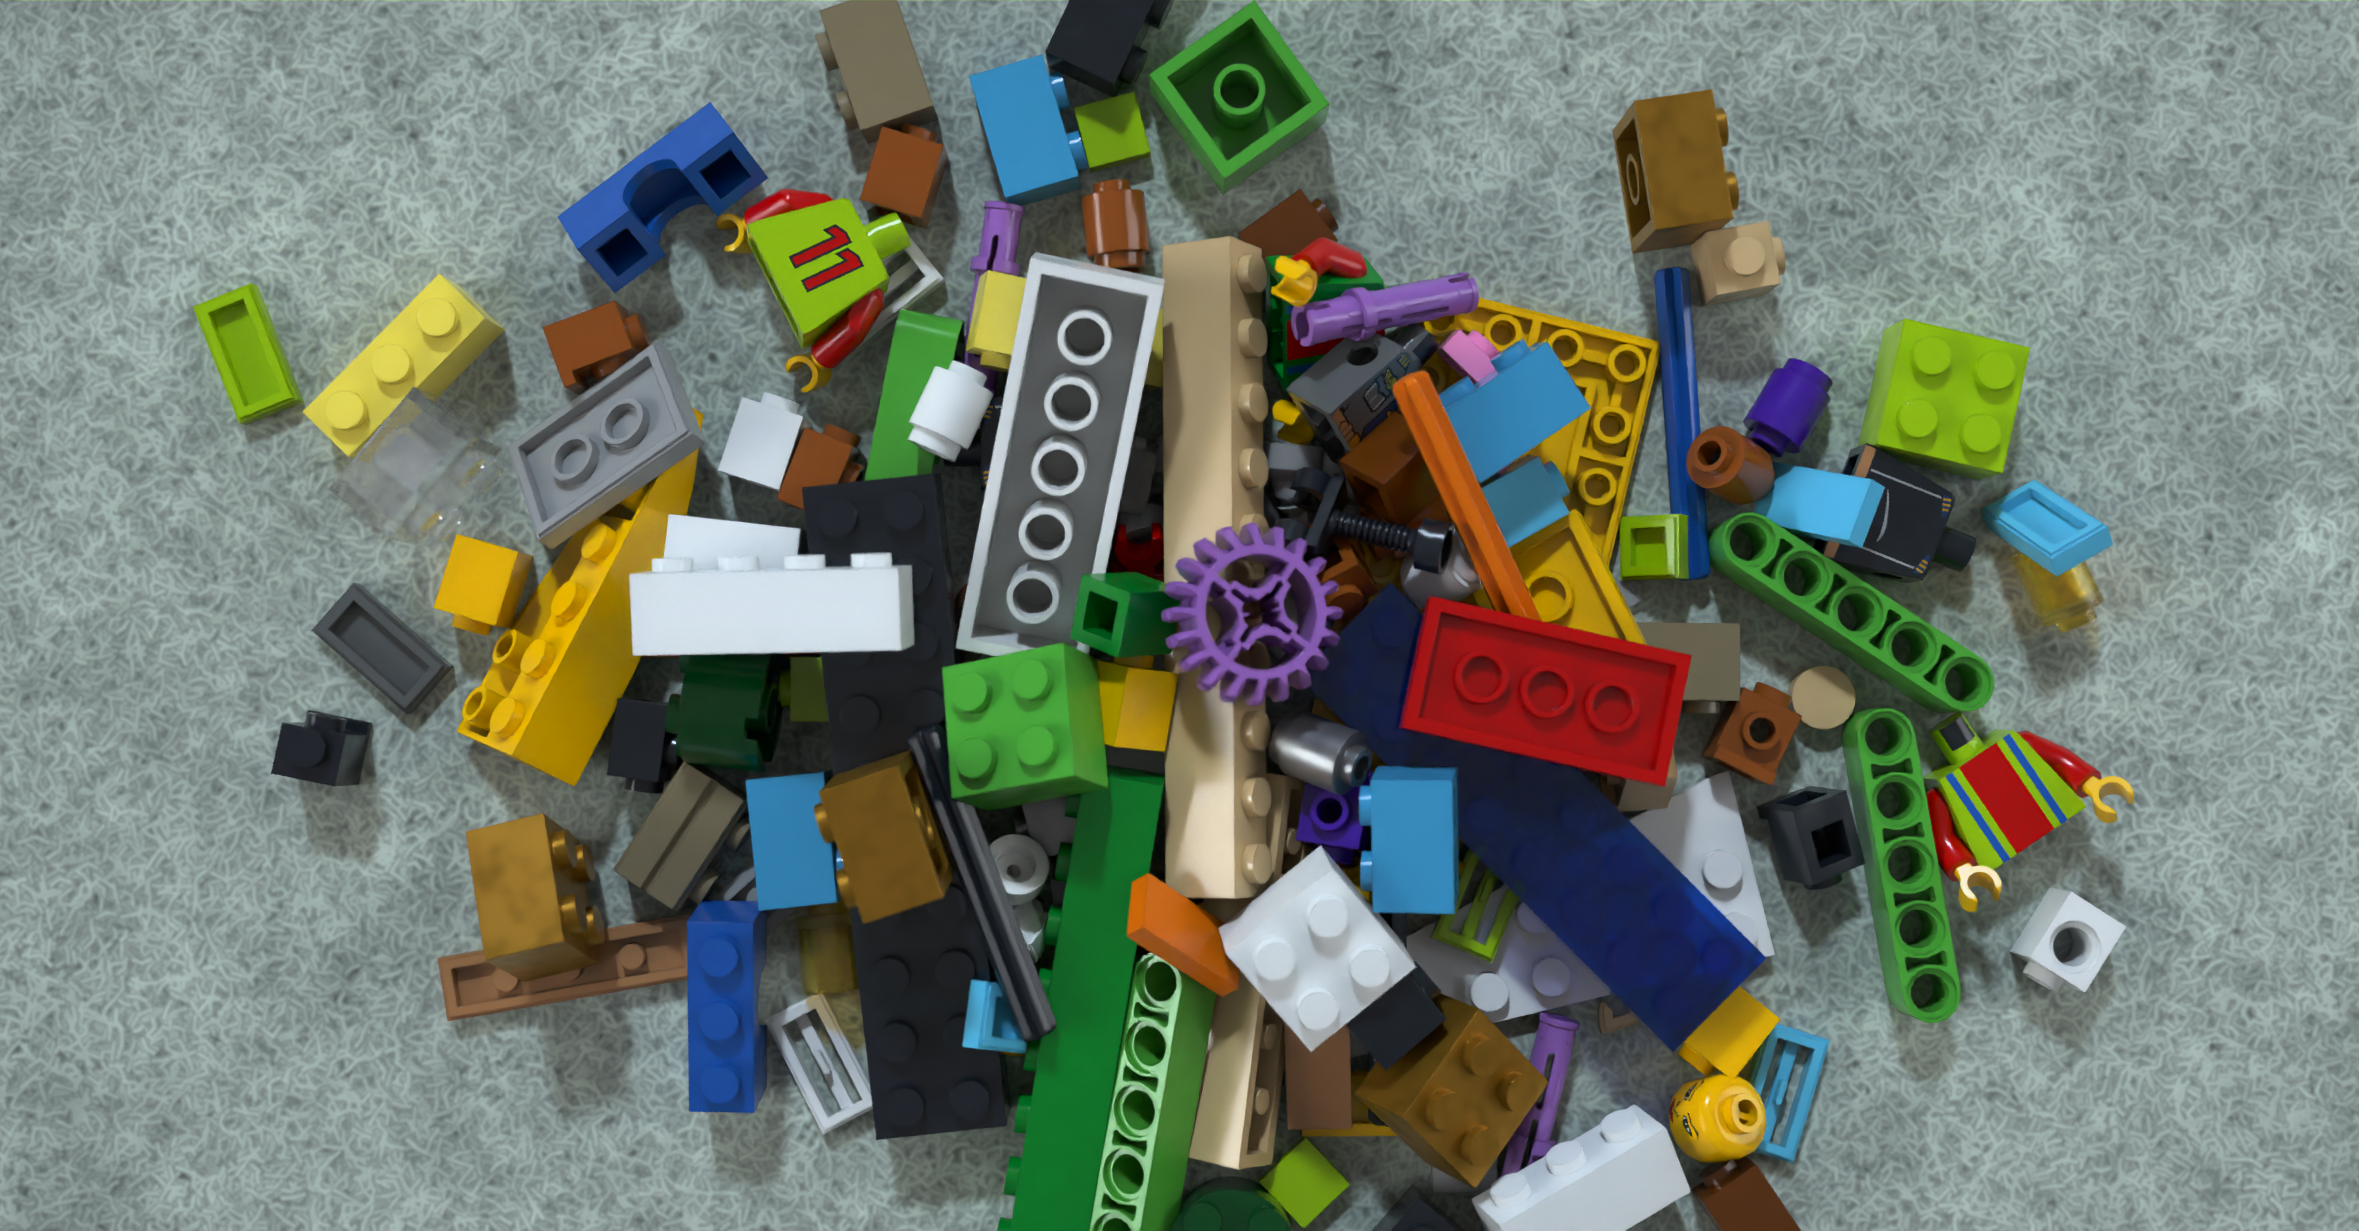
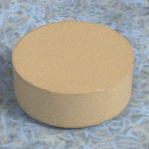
M1813 666L1800 671L1792 679L1787 691V695L1792 697L1788 706L1789 710L1801 715L1802 718L1799 723L1812 729H1831L1841 725L1850 717L1855 706L1856 695L1851 680L1842 671L1831 666Z

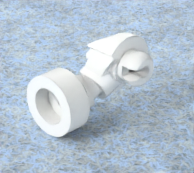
M1020 834L1005 835L996 839L989 848L1035 964L1045 951L1044 938L1049 913L1043 912L1040 902L1034 898L1041 892L1049 872V860L1042 846L1032 838Z

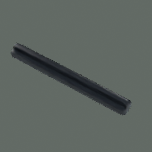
M932 725L920 729L908 736L906 743L1019 1037L1025 1042L1043 1038L1056 1028L1057 1022L974 806L952 799L948 741L945 730L940 725Z

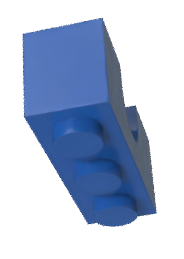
M709 102L557 217L576 249L611 290L616 293L666 255L660 246L659 239L662 230L674 216L686 208L699 204L708 205L719 216L768 179V177L712 103Z
M703 900L687 920L689 1112L755 1113L767 1088V1025H759L758 1019L760 980L762 971L767 964L766 910H758V901Z

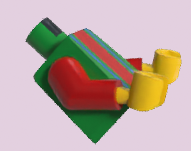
M1325 237L1315 239L1295 255L1265 257L1267 270V364L1287 394H1289L1287 388L1298 377L1344 339L1328 340L1327 342L1307 347L1300 345L1301 340H1296L1292 331L1291 313L1295 306L1301 307L1310 302H1320L1341 297L1344 291L1351 288L1364 287L1368 291H1375L1392 287H1385L1383 279L1361 253ZM1385 329L1376 331V333L1385 337ZM1289 397V401L1279 400L1275 402L1272 410L1275 420L1285 423L1278 430L1277 437L1292 444H1308L1315 434L1292 397Z

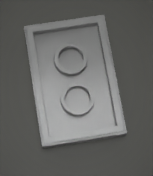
M656 341L507 446L537 539L547 547L554 549L706 442L671 353Z

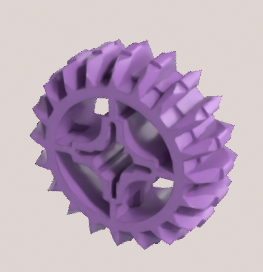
M1257 523L1243 525L1239 537L1230 526L1224 527L1216 531V545L1207 538L1198 540L1193 544L1194 554L1198 561L1184 557L1175 564L1178 573L1187 583L1172 581L1165 586L1164 592L1169 597L1179 600L1180 607L1163 610L1161 612L1162 621L1168 623L1179 622L1181 633L1167 637L1165 640L1168 648L1186 645L1189 654L1180 660L1178 668L1184 673L1201 666L1203 670L1196 684L1197 688L1201 691L1211 690L1221 680L1219 690L1221 701L1227 703L1235 702L1241 692H1243V697L1248 706L1261 705L1266 692L1274 702L1286 700L1289 698V684L1297 690L1306 689L1311 685V677L1307 668L1320 671L1326 669L1328 664H1330L1326 655L1318 646H1336L1340 640V637L1334 631L1326 629L1325 625L1327 621L1340 619L1344 611L1336 606L1326 607L1324 597L1335 593L1338 590L1339 584L1335 581L1319 583L1316 575L1324 569L1327 560L1317 557L1305 563L1302 558L1307 551V541L1302 538L1296 539L1284 549L1285 534L1283 528L1277 526L1270 528L1262 538L1261 530ZM1233 561L1255 562L1270 569L1264 578L1257 579L1250 588L1241 585L1236 580L1227 583L1218 576L1220 571ZM1288 590L1291 591L1295 601L1297 625L1287 617L1284 609V598ZM1207 596H1209L1207 603L1218 612L1221 619V630L1215 642L1210 635L1206 622ZM1257 601L1256 604L1261 612L1255 615L1262 616L1261 625L1247 628L1248 625L1243 617L1249 615V613H1242V607L1244 604ZM1255 641L1261 642L1267 647L1278 646L1286 652L1276 663L1264 670L1247 668L1234 662L1239 652L1249 650Z

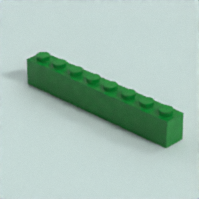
M1107 765L1109 789L1067 796L1065 817L1076 818L1077 820L1073 843H1060L1054 881L1066 882L1063 906L1050 905L1044 944L1056 946L1052 970L1040 968L1039 972L1040 981L1057 1024L1050 1034L1040 1039L1028 1041L1024 1070L1036 1073L1032 1095L1020 1093L1013 1132L1025 1134L1022 1157L1010 1155L1003 1195L1015 1196L1012 1219L1000 1217L997 1231H1090L1137 943L1126 936L1131 888L1133 881L1149 873L1165 774Z

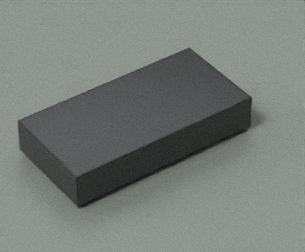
M353 583L311 630L406 714H412L454 667L360 583Z

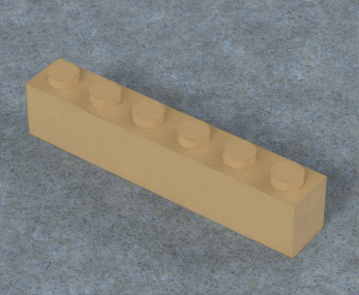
M1266 772V780L1271 789V806L1266 815L1267 847L1272 857V871L1267 881V889L1280 879V874H1286L1310 854L1311 848L1296 841L1305 781L1287 774ZM1256 897L1204 898L1203 909L1226 923ZM1240 970L1238 989L1223 997L1216 994L1188 1157L1237 1170L1272 1164L1285 1062L1284 1020Z

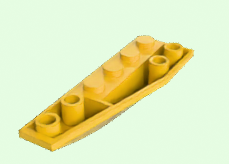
M692 408L700 430H702L704 414ZM699 448L572 535L515 619L511 629L505 631L496 642L492 654L493 663L481 685L475 688L467 697L462 709L463 719L456 732L574 787L576 786L616 709L617 699L622 697L641 656H633L629 574L652 571V559L664 558L669 514L687 516L694 485Z

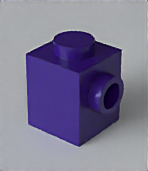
M1370 771L1366 780L1360 786L1353 787L1352 790L1344 795H1338L1305 782L1296 841L1315 850L1321 845L1336 864L1353 865L1354 855L1361 856L1362 851H1369V826H1361L1359 820V793L1361 786H1371L1370 780L1374 773Z

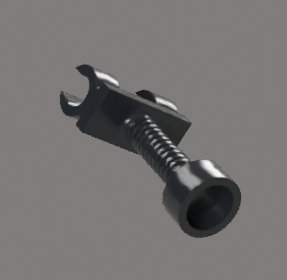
M1303 467L1297 470L1290 487L1291 490L1296 491L1292 503L1304 511L1317 514L1311 528L1300 521L1289 518H1282L1275 522L1274 527L1277 526L1284 529V549L1292 541L1302 538L1307 541V551L1302 558L1305 563L1317 557L1324 559L1332 538L1338 536V538L1344 537V539H1350L1351 541L1357 540L1360 543L1363 541L1364 544L1369 543V545H1376L1377 547H1388L1390 550H1401L1403 553L1407 551V554L1413 558L1414 569L1438 575L1443 574L1447 567L1454 541L1453 523L1425 518L1420 527L1411 529V527L1405 528V526H1399L1398 524L1393 525L1389 522L1386 524L1384 521L1380 522V520L1361 518L1358 515L1343 513L1348 501L1345 475L1333 473L1331 477L1326 472L1313 467Z

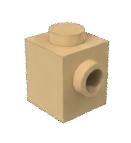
M1769 221L1707 231L1690 245L1702 307L1764 296L1781 284L1779 275L1785 273L1784 248L1779 237H1772Z

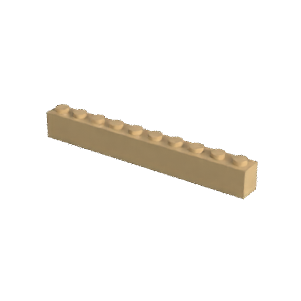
M1231 236L1162 245V279H1165L1162 301L1164 583L1166 584L1172 581L1187 583L1178 573L1175 564L1184 557L1198 561L1194 554L1193 544L1198 540L1207 538L1216 545L1217 530L1230 526L1239 537L1243 525L1257 523L1261 530L1262 538L1269 530L1268 523L1264 517V485L1268 479L1269 466L1263 451V421L1268 412V398L1263 387L1262 358L1268 343L1266 328L1262 322V291L1267 283V270L1262 259L1261 248ZM1233 561L1223 568L1218 576L1227 583L1236 580L1241 585L1250 588L1257 579L1264 578V566L1250 561ZM1207 596L1206 622L1210 635L1215 642L1221 630V619L1218 612L1207 603L1209 598ZM1257 601L1244 604L1242 607V613H1249V615L1243 617L1248 625L1247 628L1261 625L1262 616L1255 615L1261 612L1256 604ZM1177 622L1175 634L1181 633L1179 622ZM1255 641L1249 650L1239 652L1234 660L1235 663L1251 669L1264 670L1270 667L1268 651L1265 645L1258 641ZM1186 645L1172 648L1171 654H1164V671L1178 674L1165 748L1166 885L1186 898L1258 897L1267 889V881L1272 871V857L1267 847L1266 815L1271 806V789L1266 780V748L1270 742L1271 726L1265 712V698L1261 705L1248 706L1243 697V692H1241L1235 702L1227 703L1221 701L1219 693L1221 680L1211 690L1201 691L1197 688L1196 684L1203 668L1199 666L1189 672H1181L1178 668V663L1184 656L1189 654Z

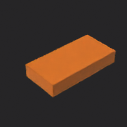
M1150 873L1133 881L1126 936L1221 997L1237 990L1240 969L1227 956L1218 929L1224 922Z

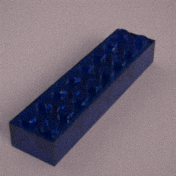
M1391 582L1385 585L1364 606L1362 611L1354 616L1337 633L1340 637L1338 644L1321 649L1330 664H1328L1326 669L1320 671L1307 668L1311 677V685L1306 689L1342 725L1366 735L1369 750L1382 766L1457 767L1458 841L1660 1044L1674 1052L1766 957L1577 768L1400 729L1399 725L1423 614Z

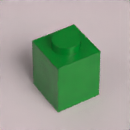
M1137 572L1082 574L1070 638L1117 658L1171 654L1172 648L1167 647L1165 640L1170 635L1175 634L1177 622L1168 623L1162 621L1161 612L1169 608L1180 607V601L1169 597L1164 592L1166 583Z

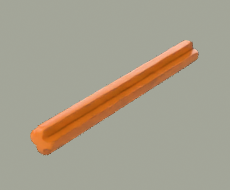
M1422 370L1403 376L1393 384V395L1493 610L1542 621L1430 375Z

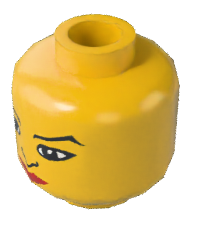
M1716 1074L1691 1080L1681 1085L1672 1096L1668 1110L1669 1127L1675 1143L1684 1154L1699 1162L1715 1163L1740 1159L1753 1153L1763 1141L1767 1126L1766 1111L1759 1093L1750 1082L1738 1075L1735 1079L1725 1074Z

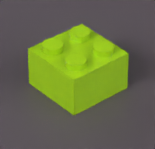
M1905 318L1884 329L1858 446L1868 443L1900 462L1977 480L2002 474L2030 347Z

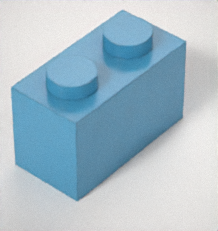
M1041 54L970 75L969 79L1006 202L1024 206L1081 189L1078 171L1089 168L1079 132L1074 131L1066 134L1060 111L1071 108L1060 70L1048 74L1043 55Z
M1521 339L1490 360L1495 368L1494 372L1476 384H1473L1469 376L1439 394L1479 483H1482L1591 409L1548 342L1535 343L1528 347L1524 339Z
M1377 766L1370 780L1371 786H1361L1359 793L1360 825L1371 826L1372 851H1362L1361 890L1373 891V912L1454 914L1459 899L1457 767Z
M832 770L745 780L759 911L837 903L843 899L836 876V870L844 868L836 842L830 844L824 842L814 814V805L822 802L818 792L833 778Z

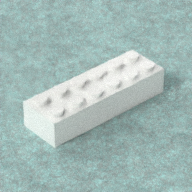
M1037 252L1031 257L955 648L992 656H1001L1065 643L1089 655L1090 646L1070 638L1082 574L1106 572L1165 279Z

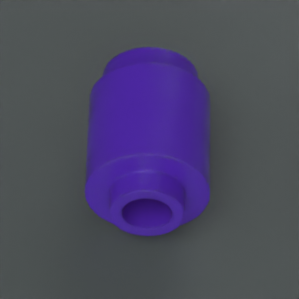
M1789 358L1783 368L1774 369L1743 420L1746 428L1751 431L1748 439L1762 447L1769 455L1775 457H1782L1785 451L1795 454L1799 453L1831 401L1830 396L1827 394L1833 385L1830 377L1817 367L1795 358Z

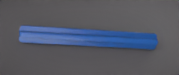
M1668 267L1656 271L1654 282L1660 344L1671 514L1688 515L1689 579L1678 580L1691 581L1708 578L1711 569L1705 488L1696 484L1691 479L1686 466L1689 448L1696 437L1701 434L1690 276L1687 268Z

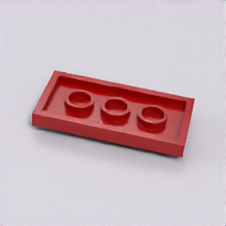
M1430 596L1425 604L1399 728L1656 787H1665L1692 655Z

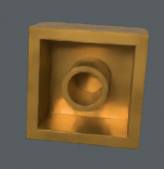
M1709 89L1634 101L1612 130L1632 254L1691 245L1705 232L1722 229L1733 219L1732 211L1738 209L1739 188L1734 172H1726L1722 147H1726L1728 144V122L1724 109L1722 107L1715 108L1713 90Z
M910 751L837 774L818 792L822 802L814 805V814L820 834L826 844L836 842L844 868L836 870L842 898L848 909L858 907L864 924L944 897L954 872Z
M544 813L466 831L485 961L524 982L600 964L597 944L604 943L605 931L598 907L596 905L590 906L587 882L594 881L595 870L587 844H579V840L572 836L568 829H563Z
M1439 993L1432 1001L1447 1019L1388 1070L1385 1071L1377 1061L1354 1094L1426 1164L1476 1189L1549 1081L1480 1009Z

